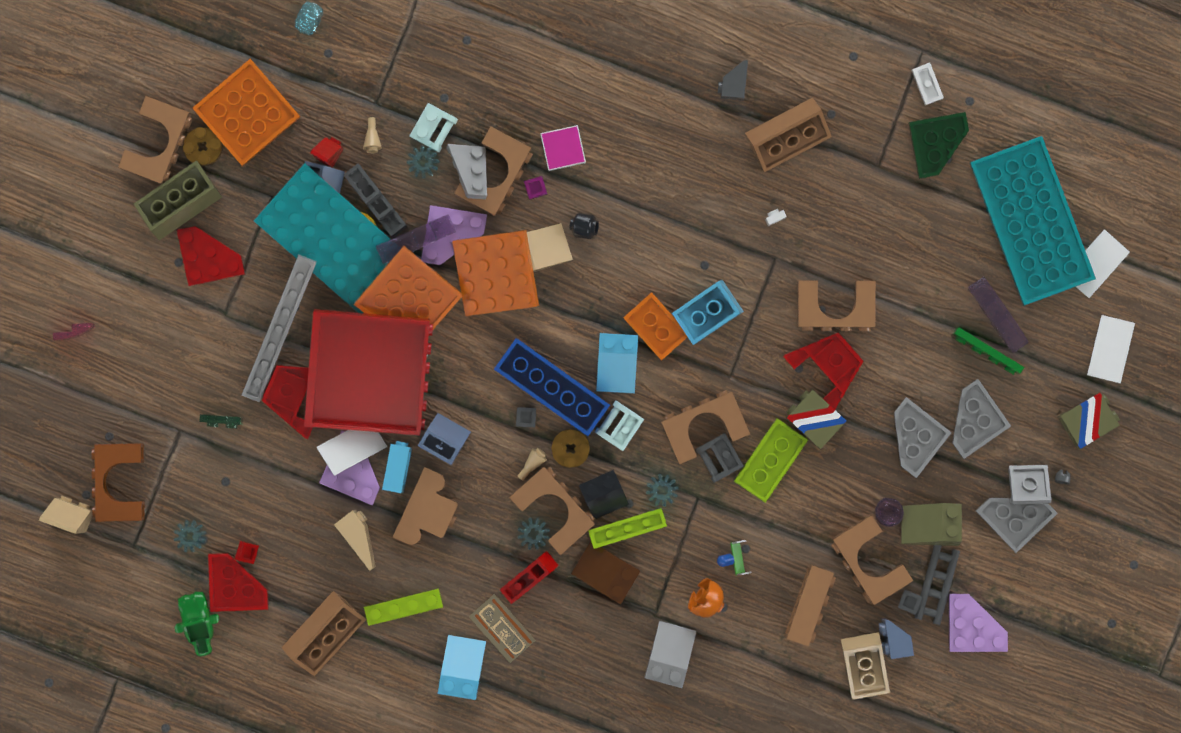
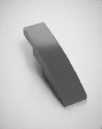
M359 163L344 174L345 178L392 238L407 227Z

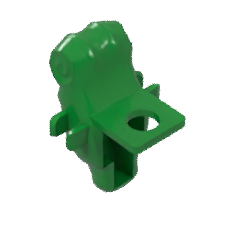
M204 592L185 594L178 598V609L182 622L175 625V632H184L187 641L194 646L197 656L209 655L212 652L213 624L219 622V615H210L208 601Z

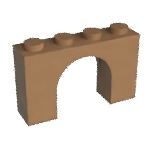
M145 96L139 114L166 127L169 134L168 146L163 153L156 157H144L125 150L118 168L163 184L171 178L172 172L170 169L172 164L175 165L179 156L177 151L179 146L182 147L186 138L184 133L186 128L189 129L191 126L192 118L190 117L192 114Z
M490 127L482 141V145L504 157L509 168L507 178L499 186L487 188L486 200L467 198L461 183L454 194L496 217L497 213L501 215L506 206L503 203L506 197H511L515 189L513 187L515 180H520L524 172L521 169L524 163H529L533 154L530 153L531 147Z
M798 281L797 328H802V331H813V328H821V331H832V328H840V331H851V328H859V331L862 332L871 331V328L875 327L876 281L854 282V307L851 313L842 319L829 318L820 310L818 305V281Z
M725 390L716 394L717 398L712 401L706 398L699 401L700 406L692 408L690 405L681 409L682 413L677 416L671 413L663 417L665 421L661 422L679 465L697 457L689 439L688 428L692 419L701 413H712L718 416L723 421L731 442L750 435L732 392L728 393Z
M543 467L509 498L522 512L542 495L553 494L564 500L568 507V520L548 540L561 555L595 525L593 522L595 518L588 510L584 512L580 508L582 503L576 496L572 498L567 493L570 489L563 482L560 484L555 479L557 475L550 467L548 469Z
M869 515L834 537L831 546L836 554L840 553L844 559L841 561L847 571H852L854 575L852 580L857 587H862L864 591L862 596L866 602L876 605L911 583L913 579L903 564L878 577L868 576L860 569L857 561L859 549L865 542L883 532L873 515Z

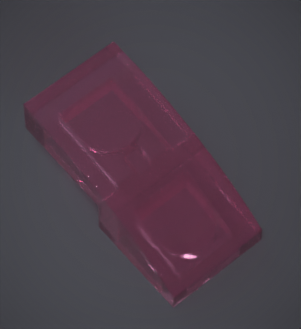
M72 324V332L53 333V340L64 341L79 337L95 328L94 324Z

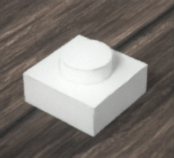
M776 209L768 213L769 217L765 221L770 226L785 219L787 216L784 210L779 212Z

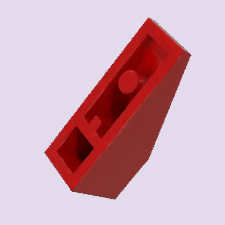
M325 137L310 153L316 160L333 168L343 151V147L340 146L341 142L333 137L330 139Z
M546 551L505 584L500 591L513 604L559 565Z

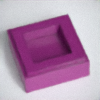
M542 176L524 181L529 200L548 195Z

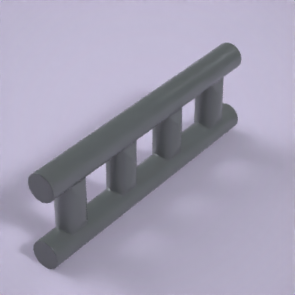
M934 545L921 591L923 599L914 618L922 620L923 615L934 617L933 623L940 625L960 551L953 549L952 554L940 551L942 546ZM938 559L949 562L946 573L935 570ZM933 577L944 580L942 591L930 589ZM928 596L939 599L936 610L925 607Z

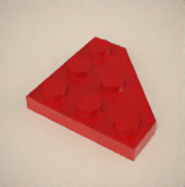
M196 226L177 230L189 287L246 275L242 256Z
M229 553L208 554L210 612L269 609L268 590Z

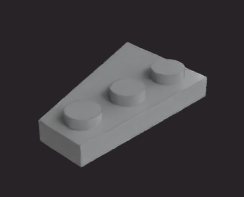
M448 144L447 151L451 154L452 163L460 176L459 180L466 197L486 200V148Z

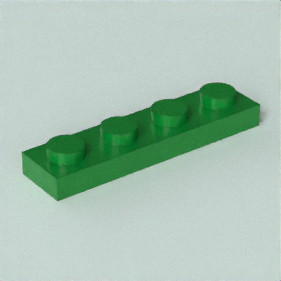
M957 327L952 335L956 336L955 340L962 345L967 343L972 346L971 350L975 353L987 355V360L993 364L998 365L1000 363L1005 366L1004 370L1012 375L1015 373L1021 374L1024 367L963 329Z

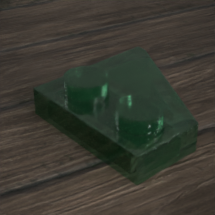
M200 414L199 422L207 423L208 427H218V424H226V428L237 429L238 425H243V418Z

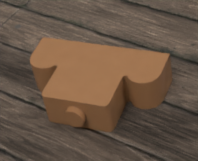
M424 467L393 538L413 545L421 540V529L442 538L445 536L448 527H453L457 519L454 514L458 508V503L438 494V491L443 490L446 485L445 477L442 474Z

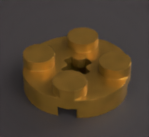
M198 127L186 136L183 151L187 159L192 163L197 160L201 166L211 165L221 156L222 143L211 129ZM204 142H206V147L208 149L206 151L202 150L200 152V147L198 146L199 143L203 144Z
M572 429L560 432L554 438L551 447L552 455L556 462L568 468L583 464L588 458L590 450L589 442L585 435ZM568 443L569 445L575 444L574 450L576 452L574 454L571 452L566 453V445Z

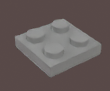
M1048 465L1009 466L1008 473L1012 504L1051 503Z

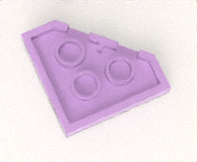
M430 205L421 260L428 264L442 265L454 256L453 240L479 237L484 234L487 214Z
M368 458L335 476L327 465L320 480V484L370 505L374 504L380 490L379 483Z
M949 594V652H1008V632L969 594Z

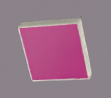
M578 125L540 133L548 171L586 163Z

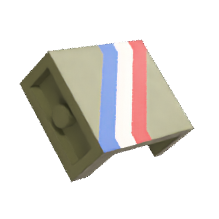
M806 390L799 397L801 402L797 406L793 404L786 411L788 414L786 419L806 435L818 449H821L842 427L846 420L814 390L810 392Z
M1095 393L1091 398L1057 416L1077 449L1085 447L1120 426L1118 423L1120 419L1114 410H1110L1108 406L1110 403L1105 394Z

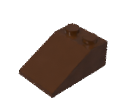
M590 541L571 574L621 604L639 575L640 570L602 547L593 549Z

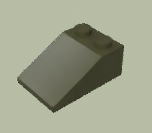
M937 503L901 506V544L959 546L961 544L962 504Z

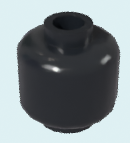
M578 213L574 219L570 220L569 228L576 238L591 239L598 233L599 221L596 220L594 215Z

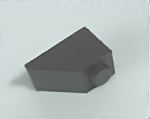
M748 60L742 61L723 77L722 82L718 83L717 93H721V99L744 100Z

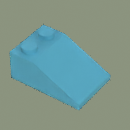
M720 280L672 314L694 345L744 311L724 281Z
M600 333L596 391L635 393L638 335Z
M448 635L438 694L476 700L486 641Z

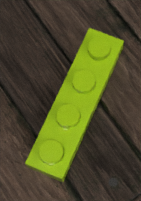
M662 508L588 530L593 549L667 527Z
M438 588L366 606L364 610L368 626L443 608V603Z

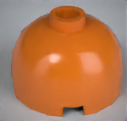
M709 578L703 579L697 585L700 587L697 594L694 591L691 594L688 609L697 616L708 618L717 612H721L723 609L724 593L716 582Z

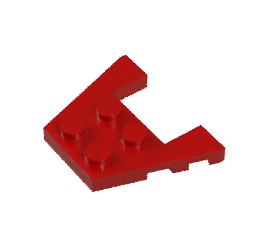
M839 332L783 356L793 369H796L808 357L813 360L835 385V388L822 398L834 410H836L850 383L864 362Z
M276 365L261 401L308 440L313 427L304 426L305 419L296 415L307 391L309 367Z

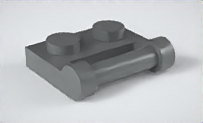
M725 433L695 449L697 455L700 454L710 472L713 483L744 467ZM711 448L724 471L718 473L706 451L707 449Z

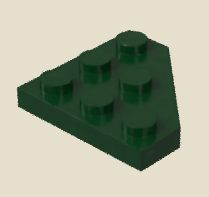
M966 112L908 123L918 178L923 179L940 174L943 167L969 132Z

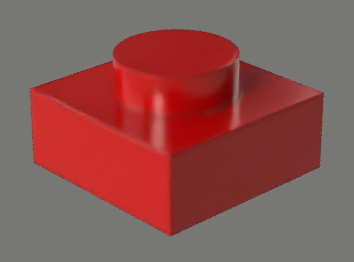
M240 541L235 560L254 564L259 545Z

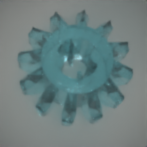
M307 1L299 10L295 20V28L303 34L312 35L321 22L323 9L318 4Z
M421 146V152L414 148L413 150L416 155L408 154L413 159L407 161L408 165H413L409 168V171L413 172L416 170L415 177H418L420 172H422L423 179L426 178L425 172L433 176L431 169L438 170V167L433 164L440 163L439 159L433 158L438 154L434 152L430 155L431 147L426 152L424 146ZM424 157L426 161L428 160V163L421 167L418 161H421Z
M658 474V482L652 477L651 480L655 484L647 483V486L652 488V490L646 491V494L653 493L649 501L657 498L655 505L658 506L660 500H662V505L665 507V499L672 504L673 500L670 498V495L673 497L678 496L676 493H672V490H678V486L671 487L675 480L673 479L668 483L669 475H666L664 481H662V475ZM659 485L667 487V490H665L667 491L666 495H658L657 491L659 489L657 487Z
M528 518L530 525L528 526L523 521L522 525L526 529L518 528L519 532H524V535H519L518 539L525 538L526 540L521 545L524 546L529 542V550H531L532 544H535V549L538 550V542L545 546V542L541 539L549 540L550 538L547 535H543V533L549 532L550 529L543 530L542 527L546 525V522L539 526V518H536L535 524H533L532 518ZM532 528H535V531H539L536 539H532V536L530 538L528 535Z
M188 520L184 522L185 527L182 524H178V528L181 531H174V534L179 535V537L174 538V541L180 540L177 547L181 548L185 545L184 552H187L189 547L191 552L196 551L195 546L201 549L202 545L199 541L206 542V539L201 538V535L207 534L206 531H199L203 525L200 524L196 527L197 521L195 520L192 521L191 526ZM187 532H188V533H192V532H193V534H194V535L192 536L193 541H192V539H191V540H187V539H186V538L188 537V535L186 534Z

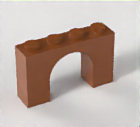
M94 444L91 457L92 460H95V468H92V479H95V487H92V498H95L92 516L95 518V521L145 520V501H119L110 495L106 486L107 475L116 465L122 463H144V444Z

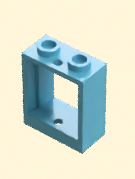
M396 441L395 444L390 445L382 490L404 493L412 448L408 447L409 443Z

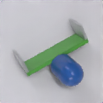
M746 540L731 542L732 554L719 556L717 564L721 567L734 564L736 576L752 573L745 572L740 542H745Z

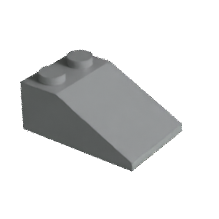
M659 621L644 677L682 688L696 630Z

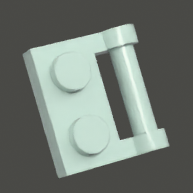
M428 103L412 130L410 137L440 153L441 145L458 119ZM444 118L447 121L433 143L430 139L441 119Z
M615 400L613 403L614 407L600 428L597 427L595 433L624 451L644 419ZM619 411L625 413L612 434L608 435L605 433Z

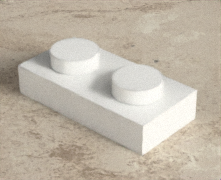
M930 63L911 70L925 106L944 98Z

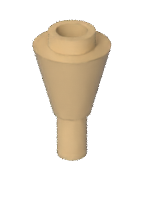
M374 117L368 118V130L363 149L371 154L378 153V150L382 149Z
M532 448L524 465L525 467L518 474V477L524 480L530 472L546 462V453L540 448Z

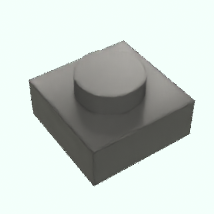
M517 407L516 426L535 428L536 408Z
M905 589L898 608L916 615L923 596Z

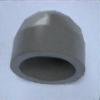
M1059 470L1055 475V482L1065 485L1070 484V473L1066 470L1065 474H1063V470Z

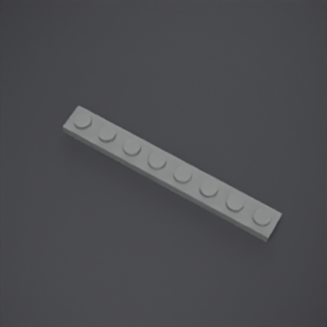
M298 254L241 396L260 402L316 261Z

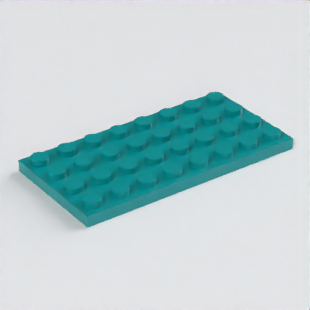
M1042 136L970 162L1023 306L1096 279Z
M305 163L253 220L296 259L299 254L316 261L312 273L358 313L364 312L354 305L355 301L401 249Z

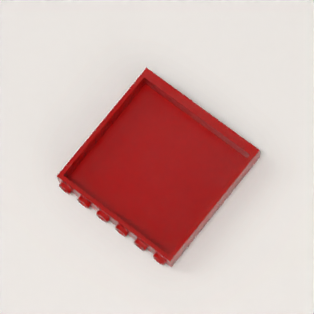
M314 309L304 426L420 436V430H424L425 419H421L422 411L426 412L427 400H423V394L428 392V381H425V374H429L430 362H426L427 355H431L432 343H428V336H432L433 324H430V319Z

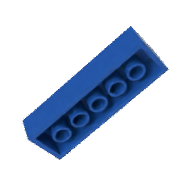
M517 338L494 368L499 374L586 436L590 435L610 407V404Z

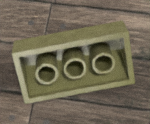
M196 160L135 202L134 206L150 231L160 241L221 199L222 196Z

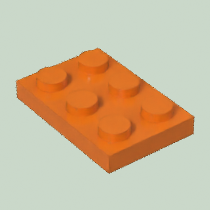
M652 292L623 317L661 361L687 338L677 320Z

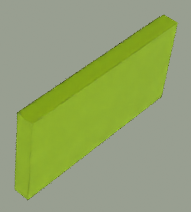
M776 418L734 482L766 503L808 439Z

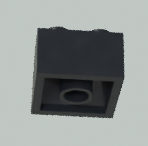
M614 469L579 485L595 520L629 505Z

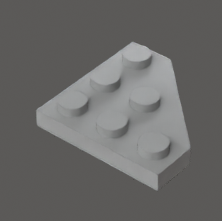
M976 379L961 390L952 444L961 457L965 459L1011 427L979 379Z
M905 397L894 411L900 466L917 478L952 432Z
M988 498L976 510L981 518L1015 553L1058 514L1048 503L1012 504L1011 498Z

